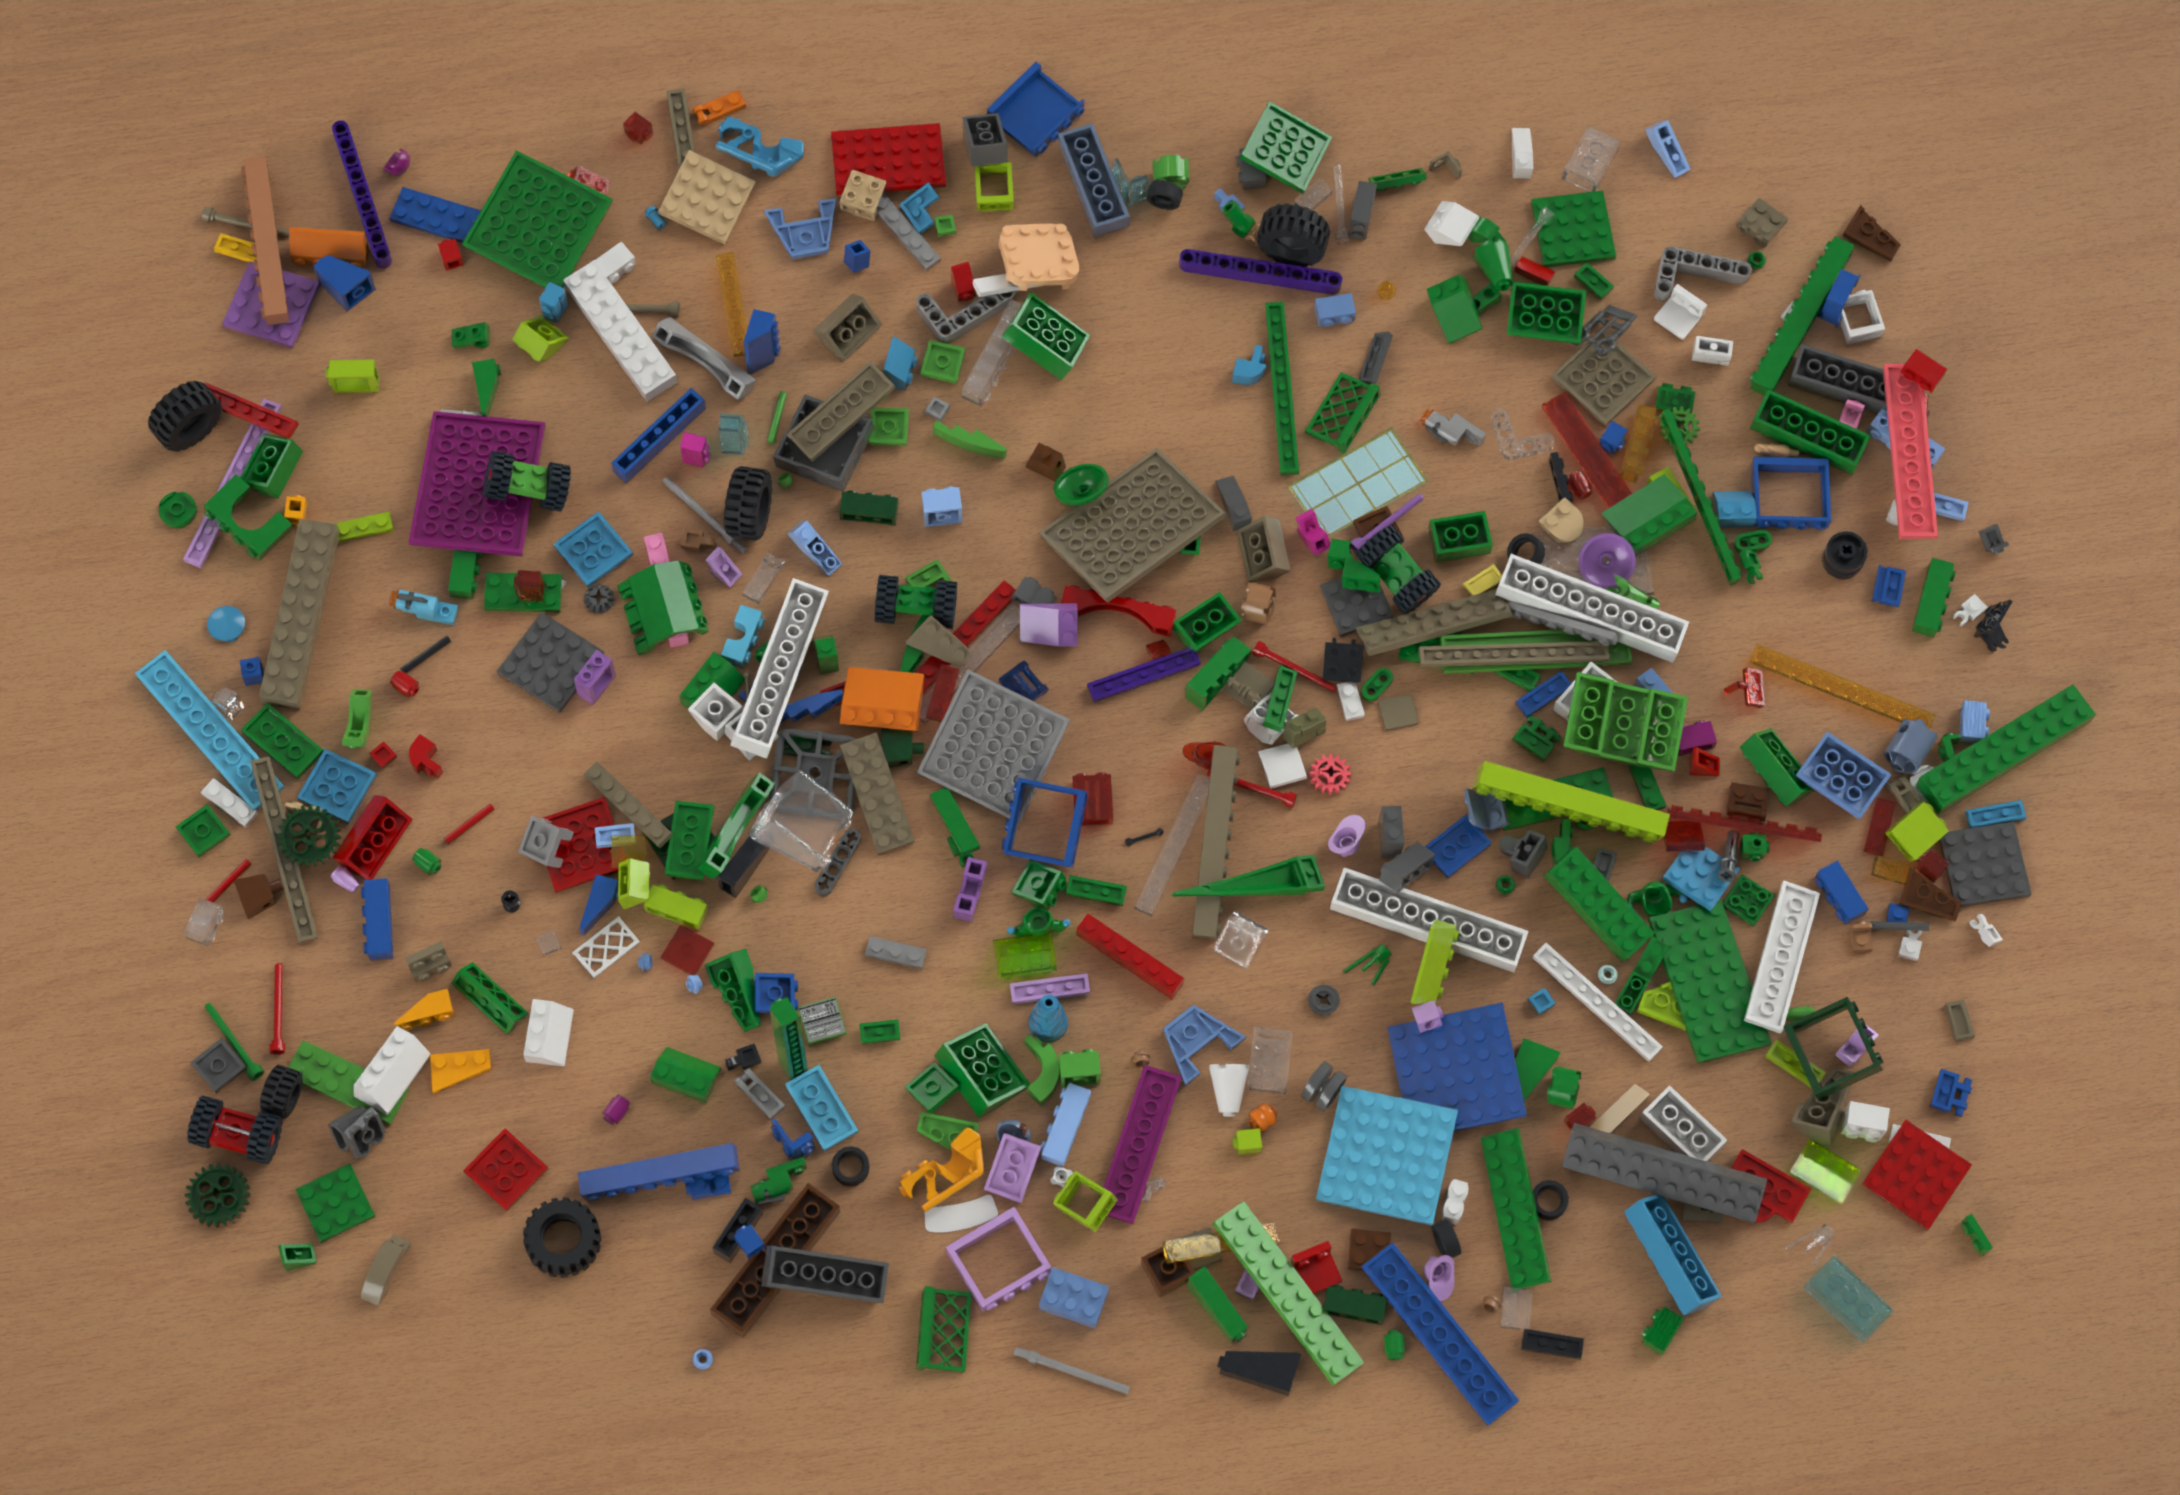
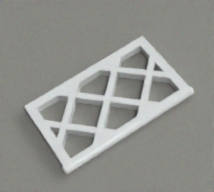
M618 916L573 951L572 954L575 955L592 977L596 978L637 946L640 941ZM617 922L621 925V933L610 932V928ZM601 935H606L605 945L594 944V940ZM609 935L620 936L619 946L608 945ZM624 937H631L634 942L629 946L622 947ZM585 947L590 948L589 958L581 957L579 954ZM593 948L604 949L603 959L592 958ZM608 949L619 950V953L611 960L606 959ZM591 962L603 963L602 967L596 972L591 969Z

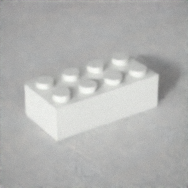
M1670 1085L1640 1116V1119L1676 1153L1709 1162L1727 1142V1139Z

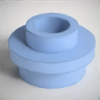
M687 976L686 986L688 990L695 994L699 993V990L703 988L699 976Z
M700 1349L694 1353L693 1364L696 1368L704 1370L712 1365L713 1356L708 1350ZM701 1357L707 1358L705 1363L699 1362V1359Z

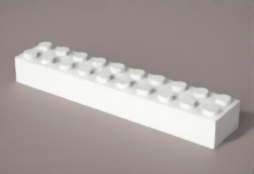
M1513 554L1509 557L1495 594L1515 603L1616 632L1617 642L1672 663L1678 654L1689 621Z
M795 578L792 579L730 746L767 759L829 591Z
M1344 868L1330 910L1426 943L1434 919L1457 925L1456 931H1459L1457 942H1452L1451 946L1455 953L1513 973L1516 970L1529 932L1405 888L1397 893L1379 881V879Z

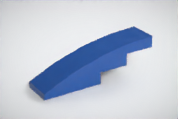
M842 690L825 692L791 703L786 706L780 723L789 717L795 723L809 713L815 719L841 702L844 693Z

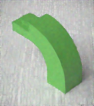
M352 690L349 696L348 726L342 738V746H348L349 748L366 746L372 713V690Z
M1029 1034L1024 1039V1045L1040 1061L1042 1072L1038 1079L1027 1088V1093L1041 1107L1051 1098L1058 1085L1059 1061L1050 1043L1043 1048V1043L1037 1037L1033 1038Z

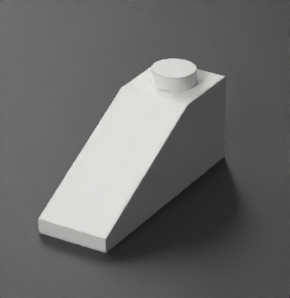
M1512 128L1513 178L1531 179L1533 172V149L1530 128Z

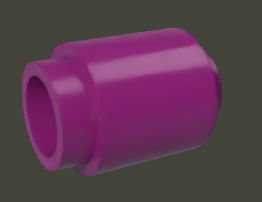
M619 1094L613 1097L602 1112L604 1115L603 1119L611 1125L614 1123L619 1124L629 1110L630 1102Z

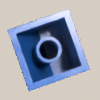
M330 255L320 258L314 265L320 284L346 312L376 290L371 273L368 270Z

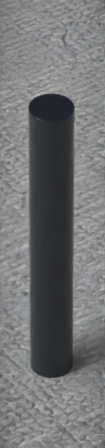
M446 635L401 667L400 670L405 673L409 672L450 643V638Z

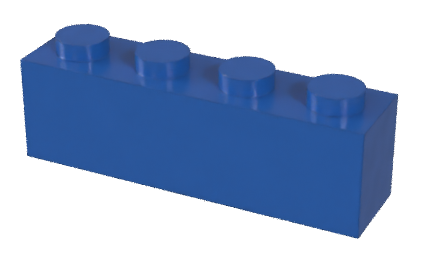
M387 878L364 880V887H361L362 899L365 898V905H362V916L366 917V924H363V935L367 936V942L364 943V954H367L370 960L393 958L390 883Z

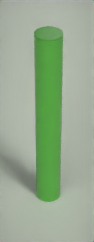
M780 391L767 443L771 445L775 442L787 393L784 391Z

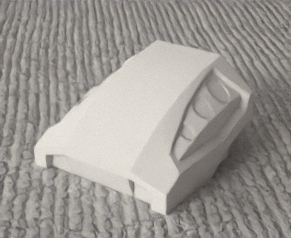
M1271 693L1263 698L1244 718L1248 731L1262 743L1273 744L1284 732V729L1278 732L1263 726ZM1288 709L1285 722L1297 717L1298 715H1295L1292 711Z

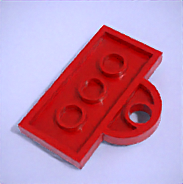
M1741 1149L1731 1169L1767 1179L1755 1223L1766 1222L1774 1214L1793 1223L1812 1189Z

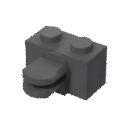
M1528 829L1523 838L1517 839L1506 835L1500 840L1501 852L1511 857L1512 871L1530 878L1548 848L1546 836Z

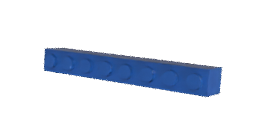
M730 1143L578 1172L580 1195L587 1201H597L599 1197L607 1196L608 1198L619 1196V1193L625 1192L626 1194H634L640 1189L655 1190L657 1186L661 1185L671 1187L675 1186L677 1182L682 1181L684 1183H692L698 1178L713 1179L715 1175L719 1174L729 1176L733 1175L735 1171H740L737 1147Z

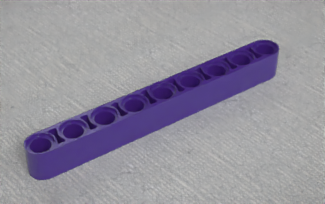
M336 121L332 126V131L375 263L379 268H388L392 263V258L349 126L345 121ZM371 224H376L374 227H368ZM380 256H386L383 259H379Z
M1192 249L1183 250L1179 259V267L1182 271L1325 294H1337L1341 290L1342 276L1335 271ZM1190 259L1191 262H1185L1184 260ZM1202 262H1208L1210 264L1204 265L1202 264ZM1220 265H1227L1228 267L1222 268ZM1243 267L1246 270L1241 271L1238 268ZM1262 270V271H1264V273H1261V274H1260V273H1258V272H1256V271ZM1281 273L1282 276H1276L1275 274ZM1293 276H1299L1301 278L1295 279L1293 278ZM1311 279H1318L1319 281L1314 282ZM1334 281V282H1336L1337 284H1336V285H1332V284H1330L1329 282Z

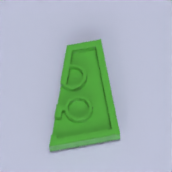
M921 1112L917 1132L951 1151L950 1143L963 1129L971 1128L978 1132L979 1123Z

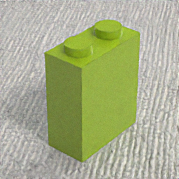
M1921 802L1885 833L1907 860L1912 862L1917 860L1949 830L1946 828L1945 821L1934 814L1933 807L1929 803Z

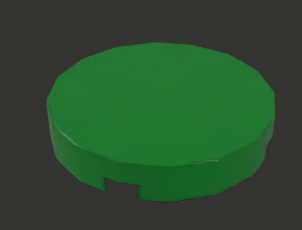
M171 492L160 501L159 516L163 523L169 527H185L191 524L196 517V503L192 496L186 492Z

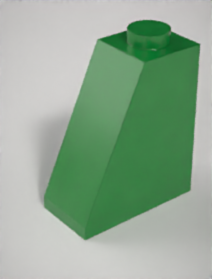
M828 635L813 638L820 675L839 671L834 637Z

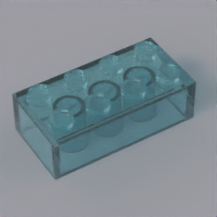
M1835 1255L1804 1287L1862 1343L1894 1311Z

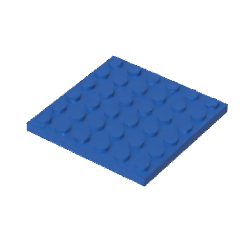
M1503 1002L1445 1014L1441 1018L1442 1026L1420 1033L1416 1021L1387 1027L1402 1098L1458 1110L1454 1132L1527 1117Z

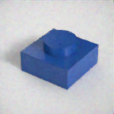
M1890 903L1886 922H1907L1909 907Z

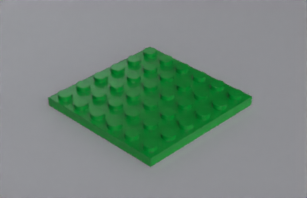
M516 150L462 245L544 288L551 282L564 288L563 279L573 273L613 203V199Z

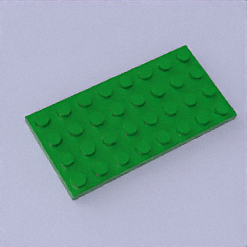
M1722 900L1716 903L1712 911L1698 905L1649 917L1650 928L1655 933L1653 937L1670 945L1662 959V963L1668 980L1671 982L1672 992L1675 1000H1677L1679 1012H1681L1682 1021L1686 1026V1032L1697 1064L1770 1046L1772 1043L1766 1028L1744 1021L1752 986Z

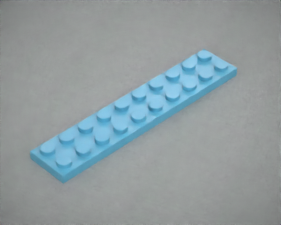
M164 650L135 673L136 677L252 810H258L262 807L250 761L260 758L168 652ZM275 776L278 790L281 792L285 787Z

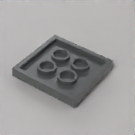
M1342 577L1320 584L1321 592L1340 637L1356 632L1357 627L1394 617L1382 587L1380 592L1351 590L1342 587Z

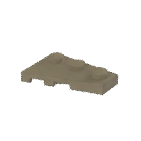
M931 614L905 642L909 646L959 668L973 654L966 645Z

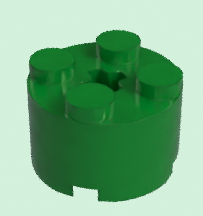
M1554 1066L1551 1075L1552 1085L1549 1084L1547 1091V1103L1573 1110L1580 1085L1578 1081L1581 1080L1582 1071Z

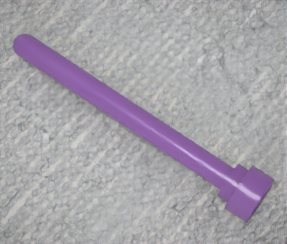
M1416 495L1364 537L1352 540L1350 542L1352 550L1356 553L1374 534L1376 535L1378 531L1393 524L1423 500V495Z

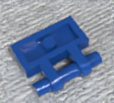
M1941 1069L1930 1107L1949 1113L1951 1106L1956 1108L1955 1115L1962 1117L1963 1112L1967 1109L1968 1104L1966 1101L1968 1094H1971L1972 1079L1965 1078L1964 1082L1960 1083L1958 1082L1959 1074ZM1956 1090L1961 1092L1959 1100L1954 1098Z

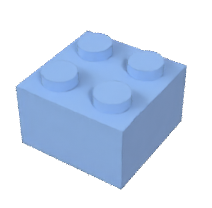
M949 486L941 490L927 489L922 492L925 527L962 523V504L959 487Z

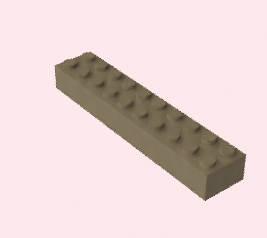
M305 519L299 520L259 698L262 704L269 703L272 706L297 710L301 708L340 536L337 524Z

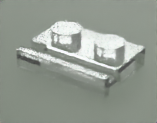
M1511 1287L1503 1288L1500 1328L1530 1329L1533 1290Z

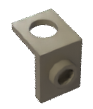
M1449 151L1430 161V171L1446 163L1456 179L1461 178L1462 169L1460 168V163L1457 158H1453Z

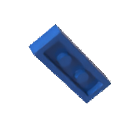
M1560 671L1518 699L1515 704L1524 716L1528 718L1561 696L1572 683Z

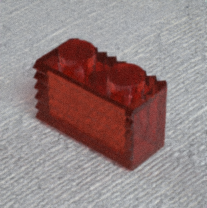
M518 570V575L514 576V587H516V594L520 596V600L542 602L545 584L541 571Z

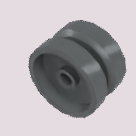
M1323 1061L1312 1074L1301 1094V1097L1308 1102L1313 1101L1318 1096L1315 1107L1323 1112L1335 1100L1348 1078L1341 1071L1335 1072L1330 1078L1333 1066L1326 1061Z

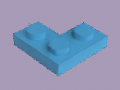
M927 183L899 204L918 233L922 234L935 224L926 209L939 200L940 197L930 183Z

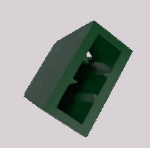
M881 728V747L889 768L911 765L912 754H924V743H912L911 732Z

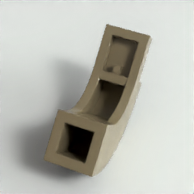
M393 1235L389 1241L386 1240L383 1243L366 1276L360 1296L361 1299L377 1306L387 1295L392 1275L401 1259L410 1249L411 1242Z

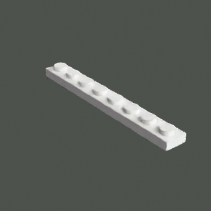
M1545 943L1533 955L1532 958L1648 1062L1662 1049V1045L1550 945Z

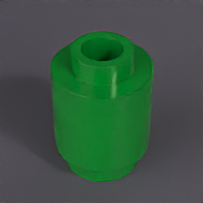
M421 847L412 857L414 864L428 875L438 873L442 867L441 859L428 849Z
M1399 1330L1387 1331V1335H1384L1385 1355H1387L1388 1360L1404 1359V1334H1400Z

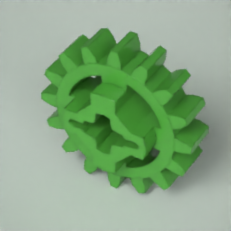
M1681 406L1680 411H1677L1673 407L1672 413L1676 416V425H1683V429L1678 428V430H1681L1684 435L1683 442L1685 446H1687L1688 441L1692 444L1694 441L1692 437H1698L1697 432L1700 431V427L1696 425L1699 424L1700 420L1694 419L1696 413L1689 414V408L1683 411ZM1660 423L1659 427L1664 428L1663 424ZM1690 424H1692V431H1691V433L1689 432L1690 430L1688 429V426H1689ZM1665 429L1660 430V435L1665 434L1663 440L1667 441L1668 436Z

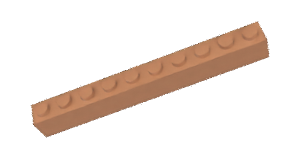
M266 156L244 159V166L241 167L243 178L246 177L247 181L243 182L244 191L249 195L245 200L247 209L250 208L251 213L247 214L249 224L253 225V229H250L251 240H255V244H252L253 256L257 255V260H254L255 271H259V276H256L257 286L261 287V292H258L259 301L264 305V307L260 308L262 319L266 318L267 325L288 323L289 314Z

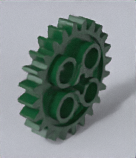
M310 804L308 810H306L301 805V811L294 808V815L289 812L287 813L288 820L282 818L285 825L278 826L282 833H277V836L282 839L277 843L278 845H284L280 851H287L285 854L286 859L292 856V864L298 860L299 867L302 866L303 862L307 868H309L310 863L317 867L318 861L324 865L325 857L331 860L329 854L337 853L334 847H340L336 840L341 839V836L336 833L340 832L341 829L340 827H335L338 824L337 820L331 821L334 817L333 814L326 816L327 809L320 812V806H317L313 810ZM314 821L322 822L321 827L318 829L312 828V824ZM296 825L302 826L300 833H293V828ZM309 832L312 834L310 840L306 838ZM293 838H300L296 841H292ZM324 839L326 840L325 845L321 848L316 847V842ZM299 844H306V849L303 852L297 851Z
M217 1163L216 1168L209 1164V1170L207 1171L202 1167V1174L195 1172L196 1180L189 1179L192 1186H186L187 1190L190 1191V1193L184 1195L190 1199L185 1202L187 1206H191L188 1209L189 1213H194L193 1218L195 1220L200 1217V1224L206 1221L208 1227L214 1223L215 1227L218 1228L221 1222L227 1227L228 1220L234 1224L233 1218L236 1216L240 1219L239 1212H246L243 1205L250 1204L245 1199L251 1197L249 1192H245L250 1189V1186L245 1184L247 1182L246 1177L241 1178L242 1172L236 1173L237 1169L234 1166L229 1170L228 1164H225L223 1168L220 1163ZM230 1180L228 1186L221 1187L222 1181ZM210 1185L208 1192H201L203 1186ZM217 1192H220L219 1198L216 1199V1198H215L216 1195H217L216 1193H217ZM233 1198L234 1203L226 1206L225 1202L227 1199ZM215 1204L212 1211H206L207 1205Z

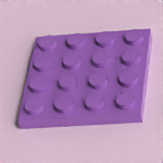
M249 261L222 323L223 327L293 348L320 287V282L282 270L289 322L267 325L266 318L262 319L260 310L264 305L260 303L258 292H261V287L257 286L256 276H259V271H255L254 262Z

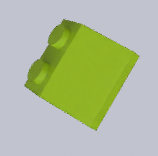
M543 316L521 322L512 340L517 343L519 348L529 353L534 360L541 362L550 359L568 341L569 337L544 319Z

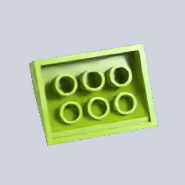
M1434 919L1410 1003L1421 1004L1433 1000L1436 1003L1437 998L1441 999L1444 987H1441L1442 979L1446 980L1449 972L1446 964L1447 961L1452 960L1454 950L1451 949L1452 942L1456 943L1459 931H1456L1457 925Z

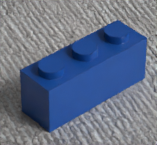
M1838 860L1817 872L1815 882L1825 892L1828 903L1836 909V915L1840 921L1847 925L1867 913L1869 908Z

